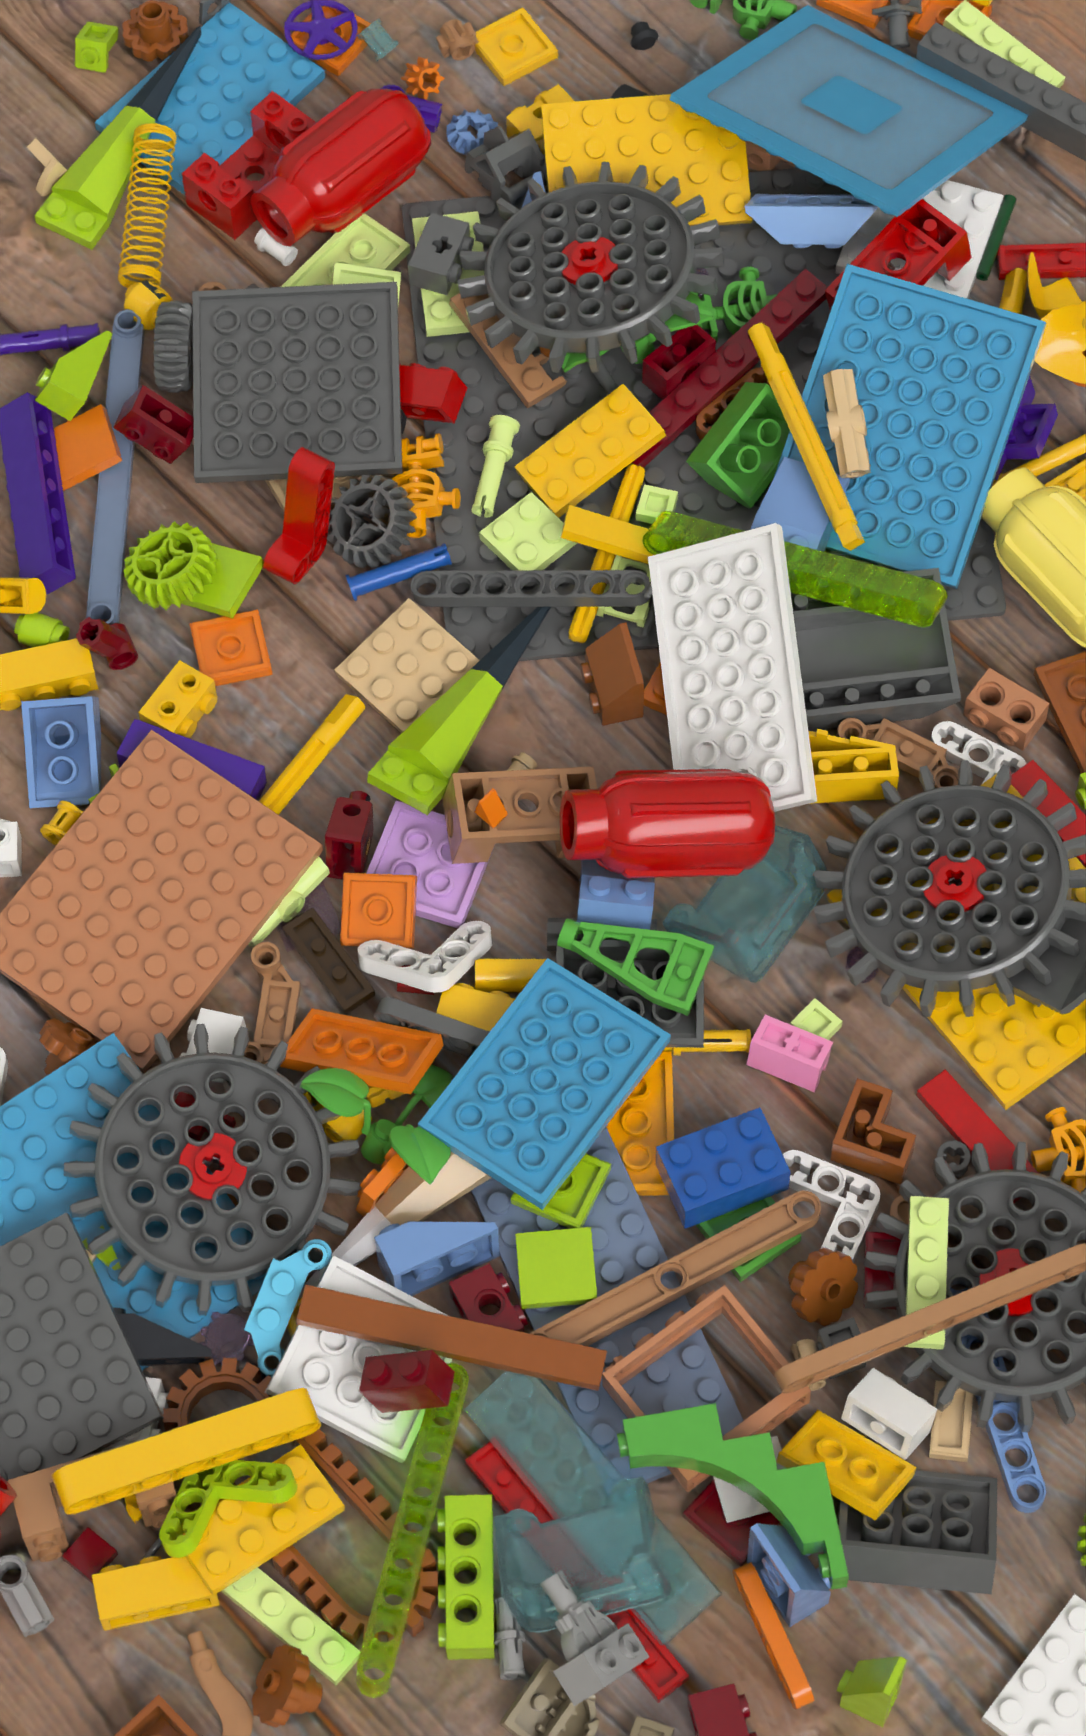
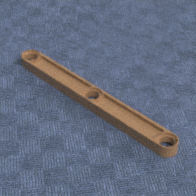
M810 1191L795 1192L529 1334L589 1346L813 1227L820 1218V1200ZM806 1201L812 1204L815 1211L808 1218H800L793 1211L794 1205L798 1202ZM669 1271H675L681 1275L683 1281L677 1288L670 1289L664 1287L661 1283L662 1275Z
M1086 1244L1073 1246L793 1361L778 1369L774 1376L782 1393H791L1086 1271Z

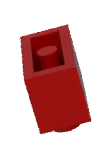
M410 363L409 366L400 365L401 409L405 413L406 418L455 424L468 388L458 377V373L444 366L433 369L426 368L417 363Z

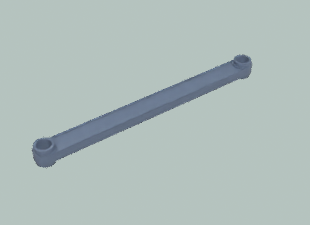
M130 309L118 312L113 322L105 405L112 428L125 401L140 388L145 331L143 324H141V318ZM133 316L137 318V323L134 321ZM114 428L113 432L123 461L99 473L86 618L91 617L95 620L107 619L106 623L110 625L119 623L135 448L134 441L127 439L124 434Z

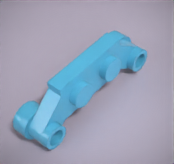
M312 1239L303 1246L302 1250L281 1261L273 1258L244 1328L245 1331L250 1332L258 1354V1367L266 1376L273 1377L276 1368L271 1369L266 1365V1357L274 1355L280 1362L285 1352L281 1348L280 1342L309 1272L323 1269L331 1260V1247L322 1239ZM312 1248L322 1250L323 1259L321 1261L314 1262L310 1259L309 1251Z

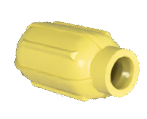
M1025 467L1016 469L1005 475L989 490L981 518L996 533L994 547L997 558L1005 570L1073 641L1086 648V501L1071 489L1061 486L1045 487Z

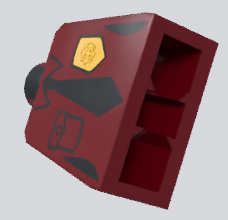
M352 791L349 798L339 797L336 799L325 834L326 866L330 871V874L327 876L329 878L343 880L344 873L365 872L374 829L373 804L370 802V796L363 791ZM344 843L353 844L352 849L346 848Z

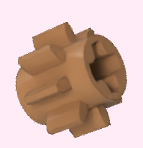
M453 19L443 24L440 28L441 35L436 36L439 44L438 47L443 57L446 58L451 55L454 60L458 61L471 56L475 50L474 45L479 42L471 22L463 25L458 19Z

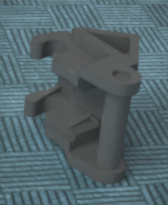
M498 126L485 132L484 143L467 153L465 171L468 174L473 171L479 173L478 181L482 183V187L491 192V199L495 202L502 198L514 205L516 199L527 193V181L532 179L535 172H541L543 184L547 186L544 156L530 129L507 138L503 128ZM510 171L524 179L510 188L505 186L506 180L504 176Z

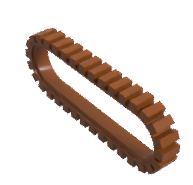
M223 1358L222 1369L218 1372L216 1371L213 1359L199 1363L202 1374L201 1378H198L189 1368L179 1377L182 1390L174 1386L171 1387L166 1397L169 1408H163V1424L166 1432L188 1425L193 1408L201 1398L213 1391L225 1389L239 1391L254 1402L272 1397L265 1393L272 1378L268 1375L262 1380L260 1368L249 1362L245 1364L240 1373L238 1359ZM320 1429L306 1437L292 1441L296 1447L300 1444L324 1477L401 1557L414 1575L415 1583L412 1595L402 1609L390 1616L374 1618L361 1615L351 1608L293 1545L272 1557L274 1568L283 1578L289 1577L290 1585L300 1596L305 1592L307 1604L316 1613L321 1610L322 1619L326 1624L335 1629L342 1623L340 1627L341 1636L355 1645L361 1633H363L365 1648L380 1649L381 1635L386 1634L390 1648L404 1644L401 1629L404 1627L414 1638L424 1629L422 1616L431 1619L437 1607L435 1596H438L439 1578L436 1562L430 1549L423 1551L425 1549L423 1538L414 1528L408 1533L407 1521L398 1511L392 1515L391 1504L382 1494L376 1497L374 1486L366 1477L360 1480L358 1469L349 1459L344 1463L342 1452L333 1443L328 1446L326 1435Z

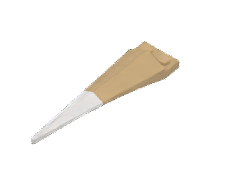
M451 1152L446 1165L430 1185L409 1166L388 1189V1192L375 1204L372 1211L366 1214L336 1248L332 1256L334 1255L356 1266L376 1252L374 1237L378 1236L385 1227L392 1224L402 1225L409 1221L422 1222L492 1177ZM326 1267L320 1271L317 1270L306 1282V1285L317 1287ZM305 1285L302 1288L299 1298H302Z

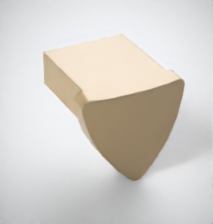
M35 138L27 148L46 167L36 187L37 192L44 197L52 193V187L64 175L67 169Z

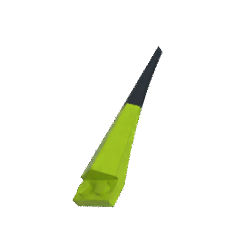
M200 26L190 34L54 184L52 193L35 214L36 224L91 250L95 247L109 228L128 185L131 174L130 167L132 165L131 157L133 156L134 130L142 124L157 122L173 87L202 35ZM151 132L141 134L140 137L146 140Z
M537 607L389 744L387 752L369 771L367 782L428 815L443 798L452 773L458 772L499 694L551 607Z

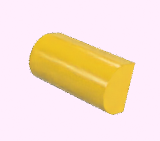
M0 577V613L33 614L42 610L46 601V589L40 579Z
M546 959L475 960V990L520 993Z

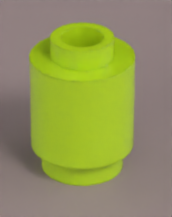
M38 612L21 614L15 624L14 632L18 635L19 643L30 647H38L68 640L70 629L68 626L63 625L61 620Z

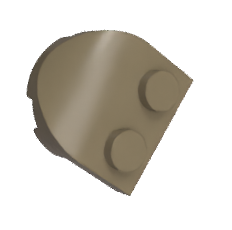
M545 1658L499 1724L514 1736H595L599 1725L594 1702L596 1697L593 1694L574 1706L553 1673L559 1666L551 1659Z

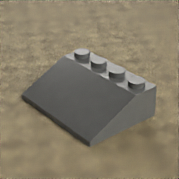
M603 940L599 950L602 955L618 963H623L631 946L628 942L621 940ZM556 945V963L671 1034V1040L666 1047L704 1048V977L690 1013L687 1016L652 1003L578 953ZM646 948L637 953L634 965L640 973L652 980H658L662 978L670 958L668 953L663 950Z
M916 1470L914 1477L876 1521L839 1500L838 1528L849 1576L848 1580L992 1594L997 1551V1478Z

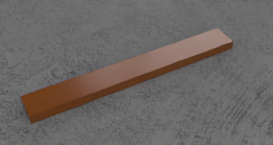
M306 1284L296 1319V1325L414 1351L433 1350L441 1357L599 1391L607 1351Z

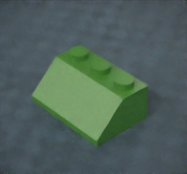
M746 382L686 460L709 485L747 508H752L773 480L790 432L771 387L767 383Z

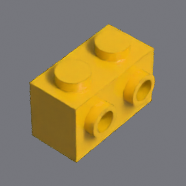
M179 660L138 712L140 721L190 739L197 728V722L204 713L209 714L217 703L218 697L215 681Z

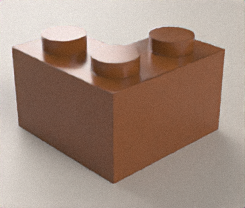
M857 1078L832 1143L830 1160L901 1185L913 1155L916 1135L884 1124L890 1110L893 1090Z

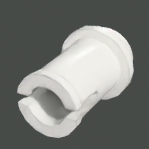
M264 228L260 229L255 236L254 242L257 244V249L261 252H268L284 266L290 265L298 254L297 248L283 246L278 243Z

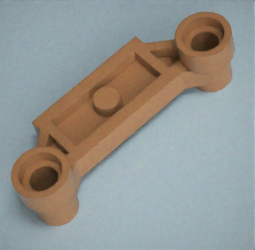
M847 718L839 724L837 737L850 739V736L895 745L898 768L919 778L920 767L927 765L934 777L935 788L958 785V770L953 766H949L945 759L947 749L885 718L880 724L866 726L861 720L856 718Z
M261 942L251 951L253 968L263 980L254 1040L248 1043L244 1053V1057L264 1065L268 1062L272 1050L281 1041L287 1043L294 1034L301 991L300 981H293L281 964L278 947L271 942Z

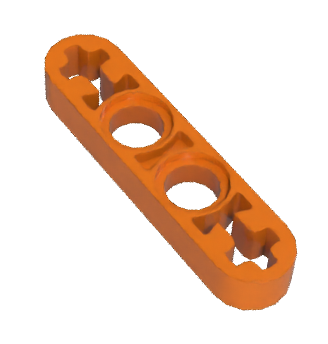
M750 1562L733 1569V1577L791 1705L796 1710L814 1702L808 1680L756 1568Z

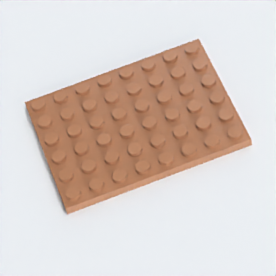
M151 730L0 913V973L78 1028L88 1033L98 1042L114 1033L139 1070L146 1073L158 1058L154 1050V1035L162 1032L170 1043L278 908L285 896L294 888L300 878L324 850L323 845Z

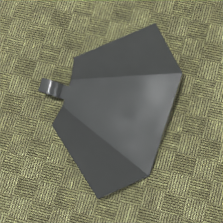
M987 915L982 917L979 922L989 923L996 917ZM1021 918L1016 924L1027 925L1033 919ZM1071 918L1065 919L1060 931L1078 940L1080 948L1078 956H1071L1050 945L1039 957L1050 970L1051 983L1045 986L1027 968L1008 978L1013 985L1015 995L1038 1007L1043 1004L1060 1014L1070 1013L1086 1000V921ZM981 947L980 954L984 955L988 953L991 949L987 947Z

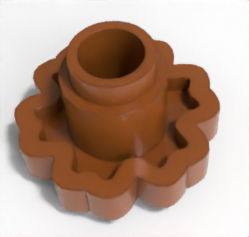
M150 0L130 11V19L122 24L125 46L132 48L133 55L136 58H142L148 62L153 61L157 56L165 60L189 37L187 18L179 15L178 8L175 5H169L163 1Z
M55 1018L46 1020L39 1032L41 1035L39 1041L50 1052L45 1060L47 1065L44 1072L48 1076L97 1044L98 1041L73 1023H63Z
M823 1247L818 1251L811 1252L806 1261H799L791 1268L788 1281L791 1291L796 1294L793 1297L791 1306L796 1311L798 1317L810 1323L816 1322L822 1326H827L841 1318L842 1308L846 1309L852 1306L859 1287L858 1283L853 1280L858 1268L849 1255Z
M288 1644L278 1646L273 1652L272 1659L267 1658L263 1662L256 1678L257 1689L252 1697L253 1715L260 1717L261 1723L275 1728L284 1726L289 1719L290 1713H312L319 1706L323 1687L321 1683L316 1681L314 1676L309 1675V1657L302 1654L301 1649Z

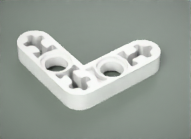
M943 721L933 728L931 742L947 749L945 759L960 766L961 761L968 760L972 773L985 779L983 783L996 775L1002 765L1015 767L1016 771L1026 765L1024 758L954 722ZM947 735L953 736V741H948L947 744L941 742V738H946ZM963 742H966L963 753H960L959 747L962 748ZM980 748L986 751L989 757L983 762H976L970 758L969 752Z
M483 921L464 923L431 955L381 940H370L358 947L359 967L366 973L433 993L443 992L450 989L475 964V960L480 959L491 948V927ZM403 965H411L409 967H400Z
M786 1151L783 1153V1157L788 1167H791L794 1162L800 1164V1171H796L794 1176L790 1175L789 1188L796 1191H810L820 1201L838 1208L821 1248L826 1247L836 1252L837 1245L843 1247L842 1253L849 1255L854 1263L865 1238V1233L868 1231L879 1206L881 1195L879 1187L875 1182L866 1177L802 1151ZM813 1168L815 1171L812 1176V1182L809 1184L807 1183V1175H810V1170ZM824 1175H832L838 1180L839 1186L833 1191H824L818 1185L819 1178ZM845 1183H850L846 1198L841 1197L844 1193ZM863 1191L869 1192L870 1200H865L863 1204L857 1202V1195H860ZM845 1221H851L857 1224L860 1232L855 1237L847 1238L840 1234L838 1226Z

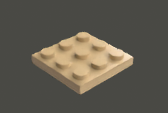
M408 598L334 670L344 683L402 733L480 660Z

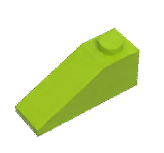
M106 330L59 358L51 369L45 367L36 382V386L40 387L35 401L71 421L87 400L113 333Z
M900 1656L860 1660L857 1662L853 1672L846 1669L837 1688V1692L842 1694L840 1707L883 1727L900 1692L907 1660Z

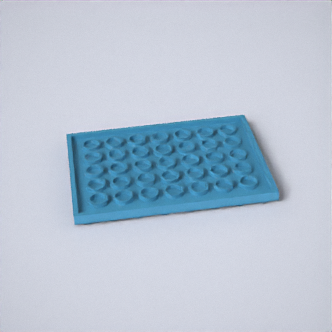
M846 265L802 394V399L835 472L840 474L835 443L831 440L826 412L829 411L823 375L837 369L853 370L859 405H862L866 421L867 436H865V441L869 454L871 473L865 474L862 477L852 478L845 493L865 543L850 551L843 547L838 534L832 529L826 549L901 572L939 568L941 584L958 588L985 508L988 492L994 482L1046 328L1045 321L854 265ZM791 431L788 434L776 473L784 457L804 463Z

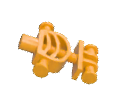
M440 433L435 434L434 438L424 439L423 435L417 436L415 444H410L408 438H402L403 474H398L391 479L407 491V498L411 499L415 504L410 511L414 512L417 518L409 522V525L413 526L416 532L407 533V536L411 538H421L426 535V518L441 516L443 505H452L453 509L460 507L461 494L459 488L445 491L437 474L425 470L444 467V460L441 456L444 448Z
M1065 1107L1053 1109L1045 1116L1046 1121L1052 1122L1054 1126L1049 1138L1051 1147L1031 1151L1032 1166L1039 1173L1049 1171L1053 1161L1061 1151L1068 1153L1069 1165H1067L1061 1182L1071 1185L1072 1188L1082 1192L1086 1187V1120L1079 1119L1068 1123L1065 1117L1067 1110ZM1082 1159V1171H1076L1077 1160L1080 1161Z

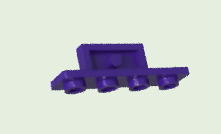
M1030 375L994 480H998L1007 459L1028 460L1039 458L1058 416L1055 404H1031L1035 397V390Z

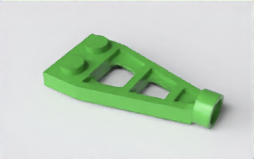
M569 918L565 920L557 942V946L578 953L652 1003L687 1016L690 1013L714 952V945L680 933L589 922L580 923ZM579 933L584 935L581 941H577ZM612 938L630 944L631 947L623 963H618L600 953L599 949L604 939ZM649 948L663 950L668 953L670 959L662 978L652 980L635 968L634 961L640 950Z

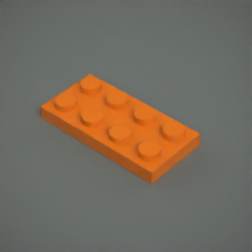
M311 1008L287 1042L286 1058L280 1067L307 1072L316 1066L320 1070L327 1068L344 1069L361 1078L368 1086L412 1094L444 1044L441 1034Z

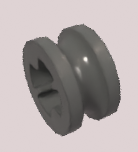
M956 1140L943 1143L938 1149L937 1157L942 1156L946 1161L948 1153L952 1157L958 1154L960 1156L959 1165L952 1162L949 1166L956 1178L963 1176L969 1167L971 1158L969 1149L962 1142Z

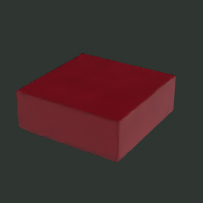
M87 1527L62 1555V1558L93 1584L92 1575L101 1573L100 1570L109 1566L118 1555V1552Z

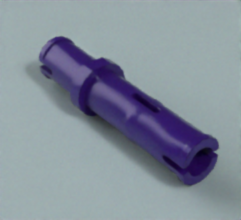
M98 323L68 327V324H62L57 329L0 335V356L63 348V351H71V347L81 346L100 335Z

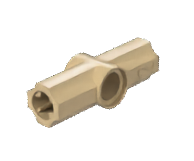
M852 369L832 370L823 375V383L829 411L826 412L831 440L835 443L841 478L851 479L862 477L865 474L871 473V466L865 436H867L866 421L862 405H859L854 372Z

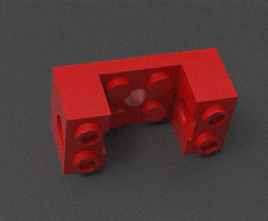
M274 91L268 94L250 111L253 136L219 166L216 160L204 152L182 172L186 205L234 240L258 220L251 206V196L269 182L273 167L280 158L281 149L316 123ZM253 173H259L264 176L259 181L247 179Z
M921 199L900 216H895L850 265L923 286L936 272L950 281L972 256L967 231ZM896 258L903 259L906 262L904 267L899 270H891L887 267L888 263ZM844 271L824 290L830 312Z

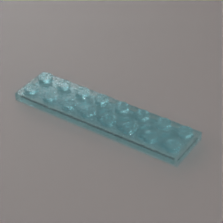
M505 1371L464 1409L661 1646H666L723 1594L540 1378Z

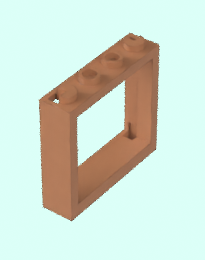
M723 1285L717 1291L713 1290L707 1295L703 1293L696 1300L697 1305L688 1312L679 1311L665 1323L666 1328L655 1336L653 1333L645 1335L636 1343L635 1350L623 1358L622 1355L615 1357L613 1363L604 1369L605 1372L602 1373V1386L628 1418L645 1416L622 1385L721 1313L728 1319L773 1376L778 1369L789 1364V1362L726 1285ZM807 1386L791 1393L779 1394L722 1436L723 1440L769 1433L810 1402L811 1389ZM667 1467L687 1493L711 1476L694 1470Z

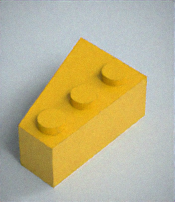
M817 729V732L808 731L817 802L810 804L885 799L881 786L885 781H888L898 790L899 771L895 745L850 736V739L828 735V731Z

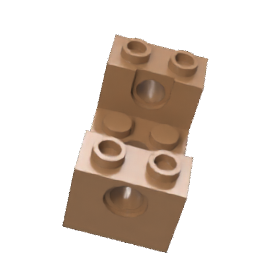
M594 766L452 773L442 798L452 864L488 862L495 843L555 840L557 857L566 858L560 839L559 820L562 797L567 790L597 789ZM492 788L496 790L508 813L494 829L475 813L478 802ZM528 799L535 804L536 810L525 812L519 807L518 801Z
M113 1449L7 1480L17 1494L13 1503L22 1537L32 1561H54L63 1555L62 1553L66 1552L69 1548L59 1510L62 1503L52 1479V1474L63 1466ZM173 1481L135 1494L145 1527L152 1525L154 1528L162 1527L177 1495Z

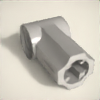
M15 1555L1 1557L0 1593L22 1634L26 1637L42 1631L55 1619L32 1579L26 1564ZM17 1569L22 1572L20 1579L16 1583L11 1585L2 1583V1577L8 1570Z

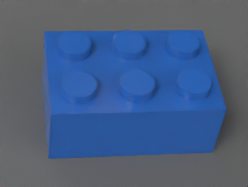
M761 1107L656 1146V1167L684 1229L789 1190L791 1171Z

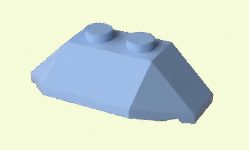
M755 194L745 205V212L780 244H793L795 248L824 245L826 248L834 249L845 245L878 207L865 200L857 199L852 195Z

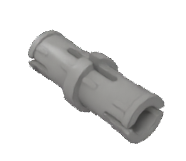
M503 1596L494 1600L497 1621V1633L494 1634V1644L498 1646L500 1679L518 1680L525 1677L522 1653L525 1632L521 1631L519 1598Z

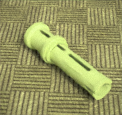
M494 415L490 418V436L483 445L482 450L486 458L471 509L475 515L480 517L483 508L485 509V518L493 516V509L505 462L512 458L514 451L511 447L513 437L520 428L517 420L506 415Z

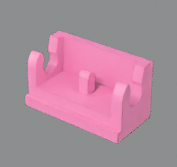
M764 1015L751 1040L746 1065L815 1092L822 1070L825 1071L833 1042Z

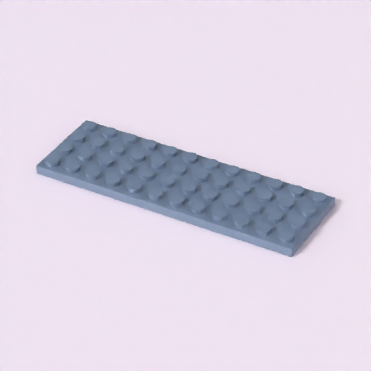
M606 1127L586 1153L610 1163L611 1170L582 1227H591L597 1297L668 1260ZM491 1178L470 1192L483 1221L495 1222L498 1228L499 1256L521 1303L515 1233L569 1228L511 1204V1197L514 1192ZM674 1271L666 1272L660 1279L664 1287L674 1289L680 1286ZM683 1295L588 1347L607 1351L603 1368L604 1373V1369L613 1363L615 1357L622 1355L623 1358L635 1350V1345L641 1338L649 1333H653L655 1336L666 1328L665 1323L669 1318L679 1311L686 1313L691 1307L686 1296ZM584 1304L523 1310L532 1330L535 1331ZM701 1328L622 1385L644 1415L716 1403L722 1436L744 1421ZM602 1378L599 1391L556 1382L609 1500L672 1474L667 1467L650 1466L630 1469L628 1456L620 1457L617 1434L623 1433V1419H628V1417L604 1389Z

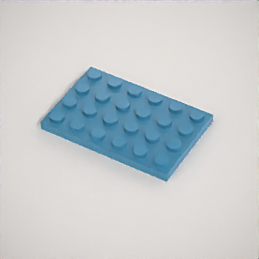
M230 2L201 27L202 35L156 122L171 128L176 133L175 152L171 154L174 157V161L171 163L173 171L169 173L172 176V180L169 184L184 195L182 172L204 152L216 160L219 166L253 136L250 111L268 94L274 91L295 106L325 79L324 69L310 59L296 53L289 44ZM172 54L95 121V127L98 132L102 133ZM151 132L148 138L167 142L172 140L169 136L157 132ZM144 152L140 156L142 159L156 158L167 162L171 160L170 156H152ZM140 162L147 168H158L164 171L170 170L168 165L154 166ZM168 175L159 176L165 181L169 179Z
M547 958L418 1123V1127L441 1140L450 1147L451 1152L543 1210L669 1044L671 1034Z

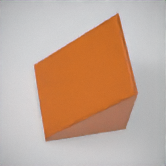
M494 788L478 802L475 813L493 829L508 815Z

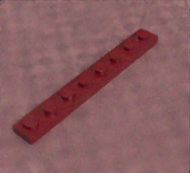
M805 268L649 412L665 430L666 437L630 464L644 468L689 427L705 407L760 361L748 333L752 326L761 322L768 326L776 344H778L827 299L824 290L828 286Z

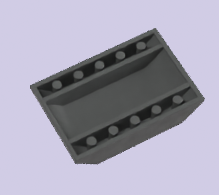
M939 568L790 585L808 731L836 729L847 718L859 719L865 725L881 723L884 718L891 722L921 719L961 701Z

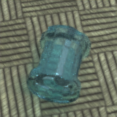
M380 18L357 35L360 40L364 39L376 54L375 59L377 62L400 44L398 40H393L381 25L382 20Z

